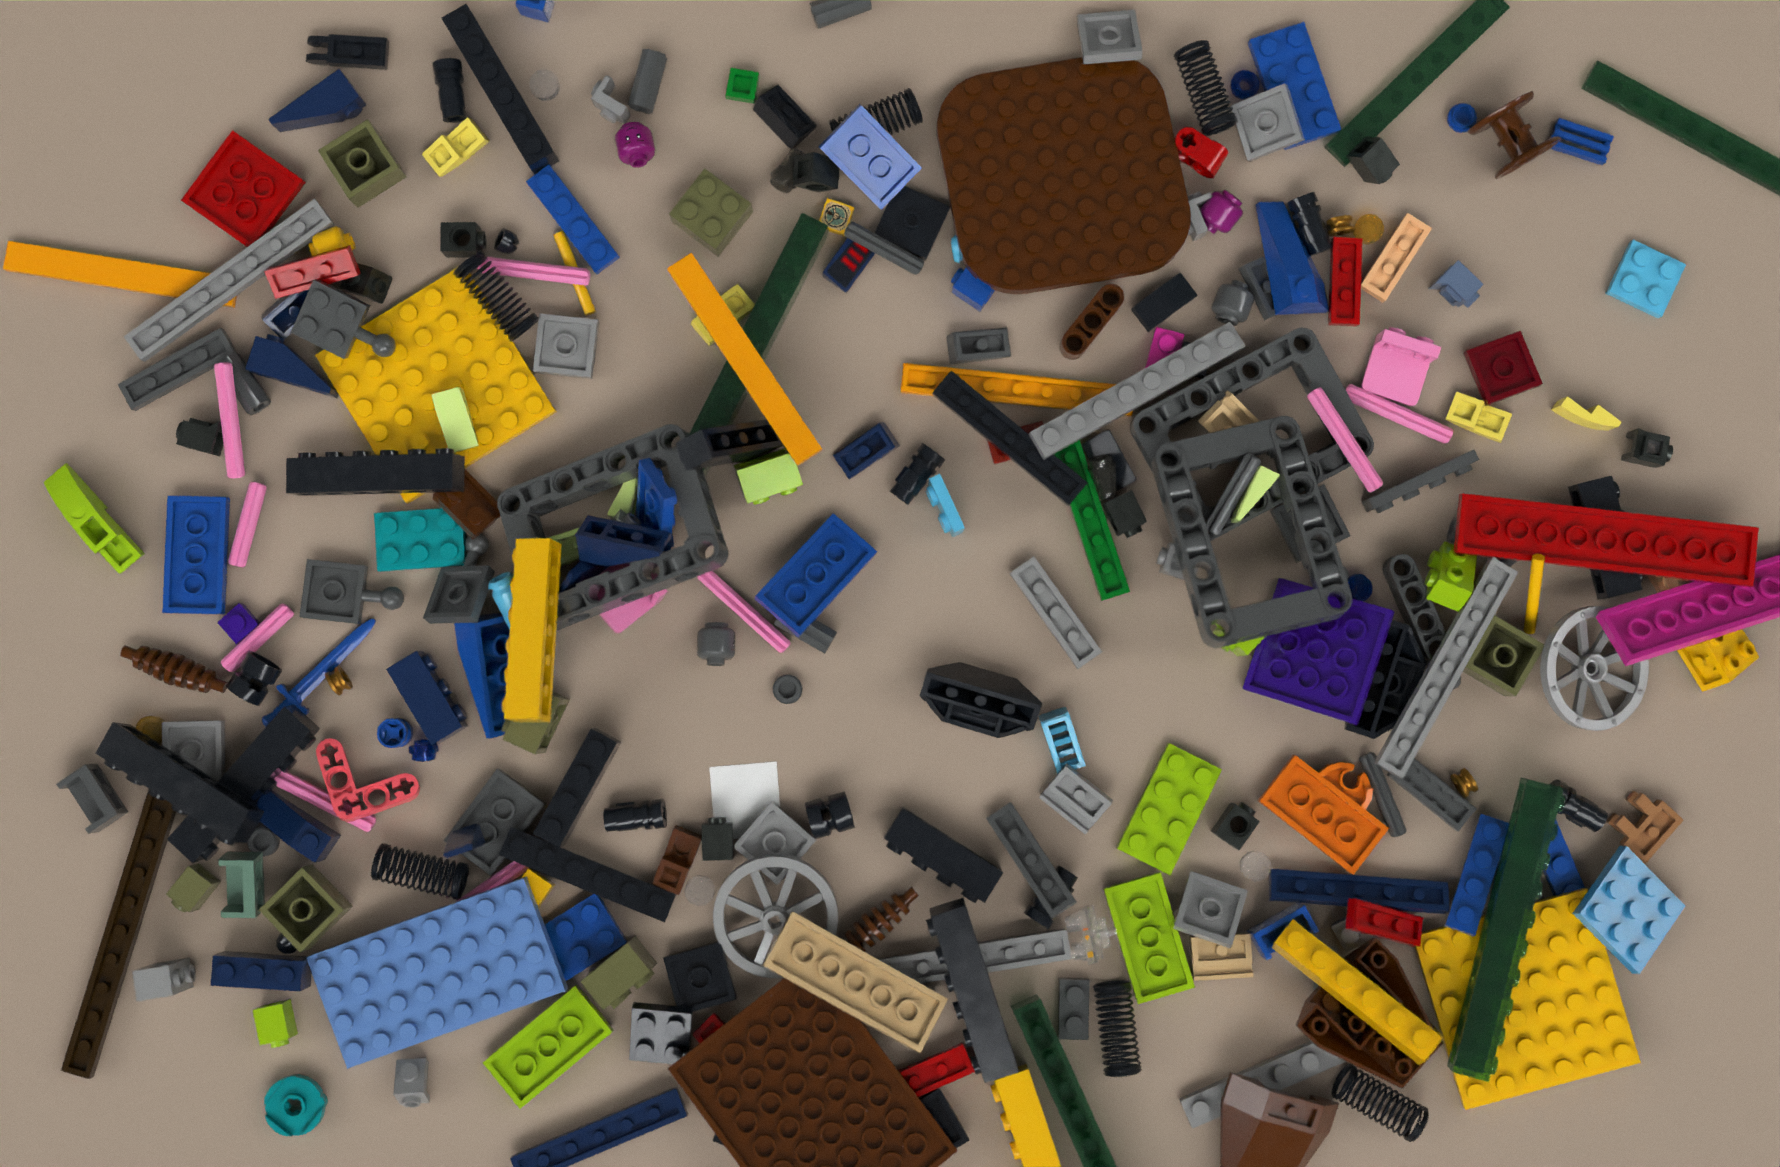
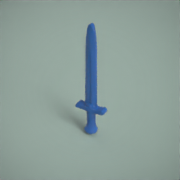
M370 619L356 628L292 690L288 691L284 684L277 685V690L284 695L285 700L273 712L262 717L263 725L266 727L285 706L295 705L305 715L309 714V708L301 704L302 701L326 678L325 673L332 672L366 638L373 629L376 620Z

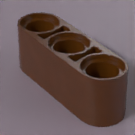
M1116 284L1104 285L1066 331L1059 346L1060 352L1065 358L1069 360L1080 358L1117 313L1124 301V292L1120 286ZM1107 293L1113 294L1117 299V304L1113 306L1105 304L1102 296ZM1087 316L1096 317L1099 321V326L1097 328L1087 327L1084 318ZM1070 338L1077 339L1081 344V349L1078 351L1070 350L1066 345V341Z

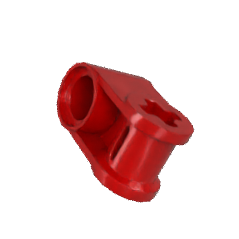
M1192 127L1182 128L1176 134L1175 145L1179 160L1193 168L1201 176L1213 179L1229 154L1225 146L1211 140ZM1184 140L1189 142L1187 148L1182 146Z

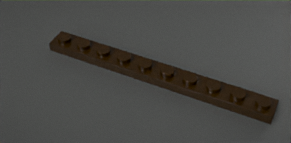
M147 793L61 1068L63 1072L86 1079H91L95 1075L167 844V838L176 815V811L171 808L172 803L167 800L157 799Z

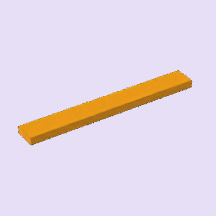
M8 241L3 269L9 272L171 298H178L211 274ZM237 296L223 306L235 308Z
M692 252L668 267L667 271L796 465H801L821 452V446Z
M903 363L901 393L933 396L934 390L952 371L989 402L1071 410L1116 384ZM1133 411L1125 414L1124 416H1132Z

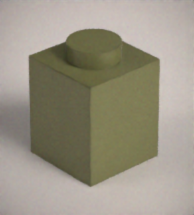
M199 863L189 865L166 895L172 899L171 903L174 907L182 912L187 911L190 913L202 907L221 881Z

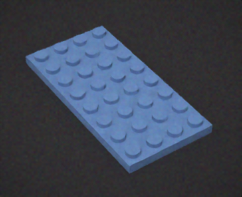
M527 876L306 957L347 1069L559 994L568 989Z

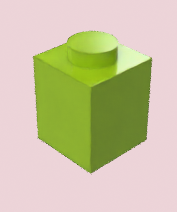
M291 999L262 1005L252 1010L260 1045L270 1043L271 1048L289 1044L290 1038L298 1034Z

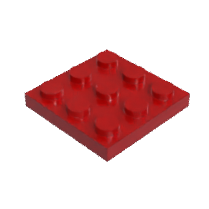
M232 130L181 201L248 247L272 230L306 182Z

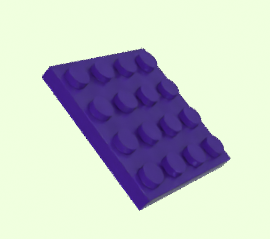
M1279 578L1272 599L1313 590V587ZM1328 596L1329 605L1334 608H1340L1339 600L1336 597ZM1352 599L1351 607L1336 620L1266 636L1256 646L1242 689L1358 726L1395 612L1391 609Z

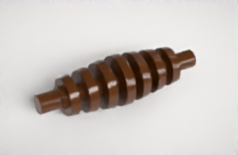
M125 645L121 650L120 656L132 660L134 668L138 670L143 669L144 673L153 675L159 681L163 680L165 684H175L176 687L180 688L187 686L189 690L195 691L198 689L199 692L208 693L211 689L224 693L227 689L226 685L228 682L216 678L215 671L210 668L206 670L205 666L200 663L195 665L194 660L190 658L185 659V656L182 654H173L170 651L162 652L161 649L157 648L150 650V647L143 645L138 649Z
M911 887L902 895L892 894L893 903L890 904L886 899L880 902L884 907L882 912L876 905L870 909L875 915L874 919L866 912L863 913L861 918L866 925L863 927L856 920L853 923V927L857 933L854 935L848 929L844 933L848 939L846 942L864 952L866 949L862 943L866 942L871 948L875 946L876 942L871 936L874 934L880 941L885 939L886 936L880 928L884 927L890 933L894 929L890 920L893 918L899 924L902 918L898 913L902 911L907 915L910 912L909 904L919 896L918 893Z

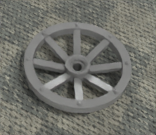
M1586 606L1569 612L1552 628L1543 647L1540 676L1545 697L1553 711L1563 721L1576 728L1600 731L1616 727L1636 710L1646 690L1649 674L1648 659L1633 664L1632 683L1607 672V665L1621 661V658L1617 652L1605 656L1600 655L1609 640L1603 629L1589 650L1586 619L1596 617L1599 611L1609 607ZM1575 625L1579 655H1576L1561 644L1567 633ZM1557 654L1572 664L1571 671L1556 679ZM1578 679L1573 708L1571 709L1564 701L1559 690ZM1600 681L1628 692L1624 701L1616 710L1612 711L1599 684ZM1588 686L1603 715L1602 718L1590 720L1582 717Z
M769 854L750 859L735 868L724 880L718 891L713 910V925L717 940L725 954L743 970L761 977L783 978L762 966L773 936L779 935L791 912L799 914L822 901H825L827 908V926L825 930L835 935L838 924V907L834 892L826 878L815 867L799 858L783 854ZM767 867L788 868L777 902H772L759 869ZM799 872L810 879L819 889V892L787 908L786 902L796 874ZM748 874L752 877L763 903V909L729 894L733 887ZM725 904L760 920L727 932L724 920ZM777 915L780 922L772 923L770 918ZM765 931L754 960L744 955L732 942L756 932Z

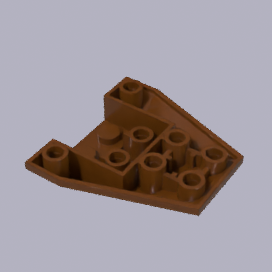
M1373 937L1343 958L1434 1030L1398 959L1376 937ZM1320 986L1305 1000L1295 1025L1317 1047L1402 1089L1441 1045V1042H1439L1426 1061L1419 1065Z
M1230 1072L1221 1098L1220 1167H1306L1329 1134L1339 1103L1311 1094L1309 1099L1278 1091L1265 1087L1257 1079Z

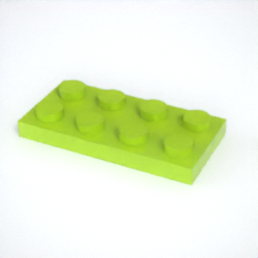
M1167 743L1116 848L1171 875L1222 769Z
M1161 872L1103 888L1137 1004L1195 988L1179 932L1173 929L1175 918Z
M576 984L487 1058L483 1064L519 1109H521L610 1035L614 1029Z

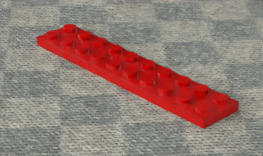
M1462 493L1459 494L1454 553L1527 562L1532 561V555L1541 554L1545 557L1544 564L1753 587L1759 527Z

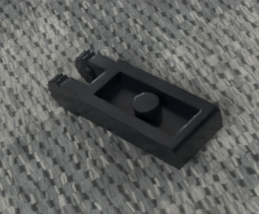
M329 34V36L311 35L308 37L307 43L309 45L328 48L327 54H306V62L310 64L387 70L389 40L387 38Z

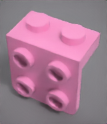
M1390 327L1388 330L1384 329L1376 335L1361 388L1382 398L1407 406H1414L1418 403L1429 365L1439 357L1441 347L1434 345V341L1426 337L1418 336L1415 339L1406 336V332L1398 328Z
M630 562L609 566L602 573L607 571L613 573L630 566ZM651 573L652 580L658 576L656 573ZM604 587L598 593L599 600L605 595ZM667 590L658 591L599 615L615 633H621L662 601Z

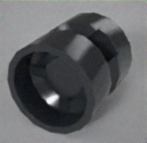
M248 651L240 663L241 672L233 674L226 688L246 702L260 706L268 694L267 686L274 685L282 673V669L262 655Z
M845 791L830 795L827 801L819 798L805 802L807 816L815 839L831 835L834 829L838 832H843L855 828ZM830 811L832 820L825 821L823 813Z

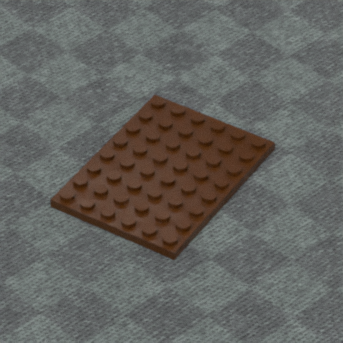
M785 978L668 1067L675 1080L740 1167H939L958 1151L864 1024L855 1017Z

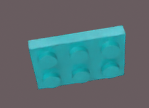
M442 508L374 513L378 572L459 567L464 565L467 556L465 547L466 532Z

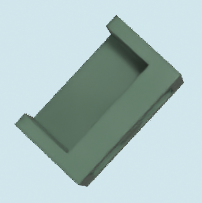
M226 852L218 859L219 866H226L228 905L221 910V918H256L261 913L259 909L265 904L263 852Z

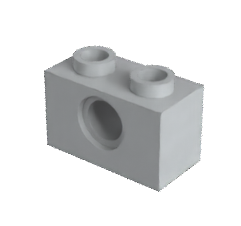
M190 958L154 963L132 971L136 1001L173 996L194 987L193 982L196 978L195 968L190 964Z

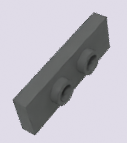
M1415 758L1403 779L1390 772L1387 774L1388 777L1455 831L1459 832L1477 809Z

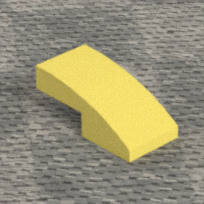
M467 117L448 136L441 135L422 153V156L437 175L442 177L473 156L489 140L473 119Z
M738 283L721 295L738 323L756 307ZM699 317L694 318L691 321L692 327L708 346L712 345L715 341Z
M1456 392L1445 420L1480 436L1501 443L1512 413L1491 406H1485V401Z
M1568 396L1558 400L1551 409L1559 416L1575 424L1596 430L1609 431L1619 427L1622 423L1600 405L1586 410Z

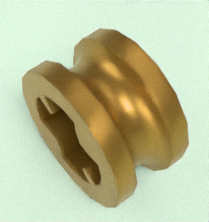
M1343 215L1328 219L1326 224L1331 228L1328 231L1329 236H1341L1354 232V226L1350 225V222L1353 220L1352 216Z
M340 666L334 668L335 671L333 673H325V677L332 690L340 696L343 694L344 689L349 690L353 688V685L346 672Z
M1462 768L1460 769V774L1456 775L1454 773L1450 776L1453 785L1462 797H1468L1470 791H1478L1477 783L1467 769Z

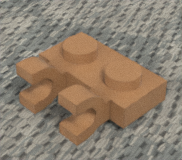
M1632 791L1625 800L1644 815L1635 825L1624 815L1618 816L1616 813H1613L1606 822L1624 835L1619 844L1627 846L1646 864L1684 820L1663 800L1657 799L1652 803L1643 793L1638 794Z

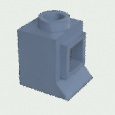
M1458 260L1428 289L1441 290L1439 293L1453 307L1456 305L1459 308L1464 304L1468 308L1479 298L1480 295L1477 291L1484 284Z

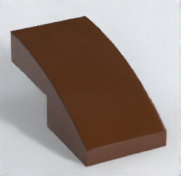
M676 825L666 851L661 858L652 885L680 895L701 844L702 835Z

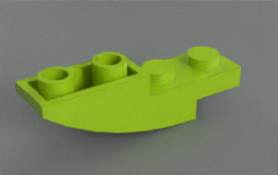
M67 463L43 482L51 498L81 539L95 554L99 552L119 574L127 570L145 554L105 511L108 507Z

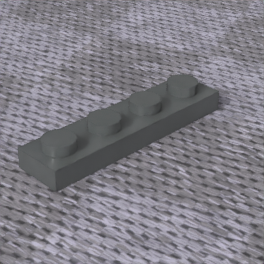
M219 328L124 380L118 386L131 410L137 411L212 370L216 363L227 355L235 353L236 350L225 330Z
M1475 449L1368 498L1362 501L1366 512L1376 509L1377 514L1393 507L1392 501L1401 496L1403 501L1419 495L1418 488L1428 484L1429 488L1432 489L1447 482L1444 476L1452 472L1457 477L1472 470L1471 464L1479 460Z
M1011 802L986 818L1052 919L1077 903Z

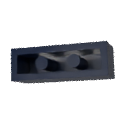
M415 651L386 670L430 744L438 745L468 727L465 719L468 717L459 703L455 705L450 697V694L453 692L448 682L444 678L440 679L435 669L438 667L433 657L429 653L425 654L424 651Z
M224 951L213 955L210 986L300 992L311 986L312 973L307 962L308 959H306L307 956Z

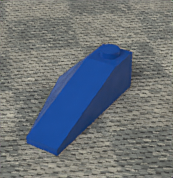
M1258 202L1255 206L1275 315L1327 313L1329 307L1324 282L1306 246L1303 245L1300 234L1284 202Z
M501 613L483 614L479 616L477 623H454L458 652L486 738L492 739L505 734L502 731L506 721L502 710V701L506 696L504 671L508 666L506 641L510 636V630Z

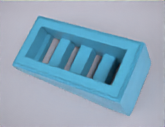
M1062 707L1039 715L1038 717L1057 774L1066 763L1074 769L1086 766L1067 708ZM1065 721V723L1050 728L1048 727L1050 725ZM1068 730L1069 734L1052 739V735ZM1072 742L1073 746L1056 751L1055 747ZM1073 753L1076 754L1075 758L1060 763L1059 758Z

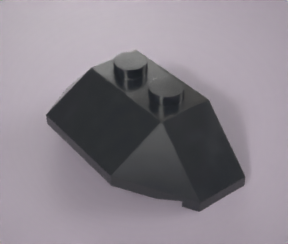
M1392 620L1358 726L1345 722V730L1375 739L1395 726L1423 676L1426 667V661L1410 625Z
M962 662L929 668L920 692V697L927 702L942 722L996 738L1014 735L1024 730H1034L1042 707V702L1018 679Z

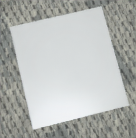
M777 761L709 767L713 817H726V822H733V839H739L772 801L780 807Z

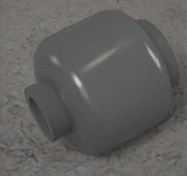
M1232 280L1231 284H1222L1218 288L1212 304V311L1216 314L1215 318L1224 324L1231 321L1233 326H1237L1238 323L1247 320L1255 300L1254 295L1248 290L1249 286L1247 284Z
M705 623V627L701 628L697 633V656L707 660L708 666H724L726 660L734 657V630L728 628L727 623Z

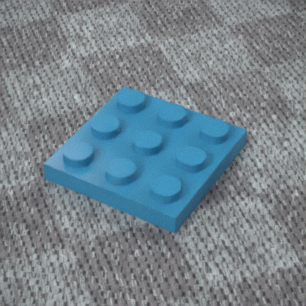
M1619 846L1572 914L1632 974H1640L1685 908V905L1627 846Z

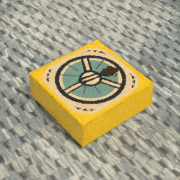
M827 198L818 228L845 237L844 232L847 225L851 222L855 210L854 207Z

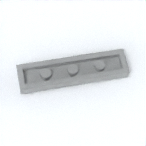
M1034 556L1010 573L1013 580L1077 669L1102 653Z

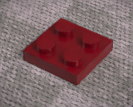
M1521 330L1471 348L1463 353L1482 400L1485 401V406L1540 387L1543 384Z

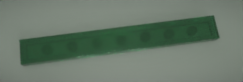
M1476 0L1330 140L1325 148L1345 168L1350 163L1346 157L1350 151L1366 136L1377 137L1481 37L1510 6L1504 0Z
M1597 61L1593 65L1581 89L1780 196L1779 158L1602 62Z

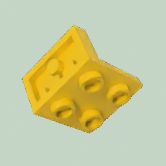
M1743 629L1677 650L1702 692L1731 682L1759 658L1755 646L1748 639Z

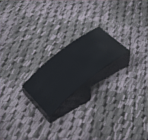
M1179 273L1131 308V311L1147 332H1149L1194 300L1198 295L1184 276Z

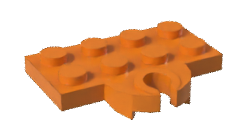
M1292 755L1258 799V802L1348 873L1354 875L1389 829L1366 810L1372 800L1373 793L1368 776L1365 772H1361L1357 775L1355 786L1347 788L1343 784V776L1354 769V764L1334 762L1325 765L1317 772L1298 756Z

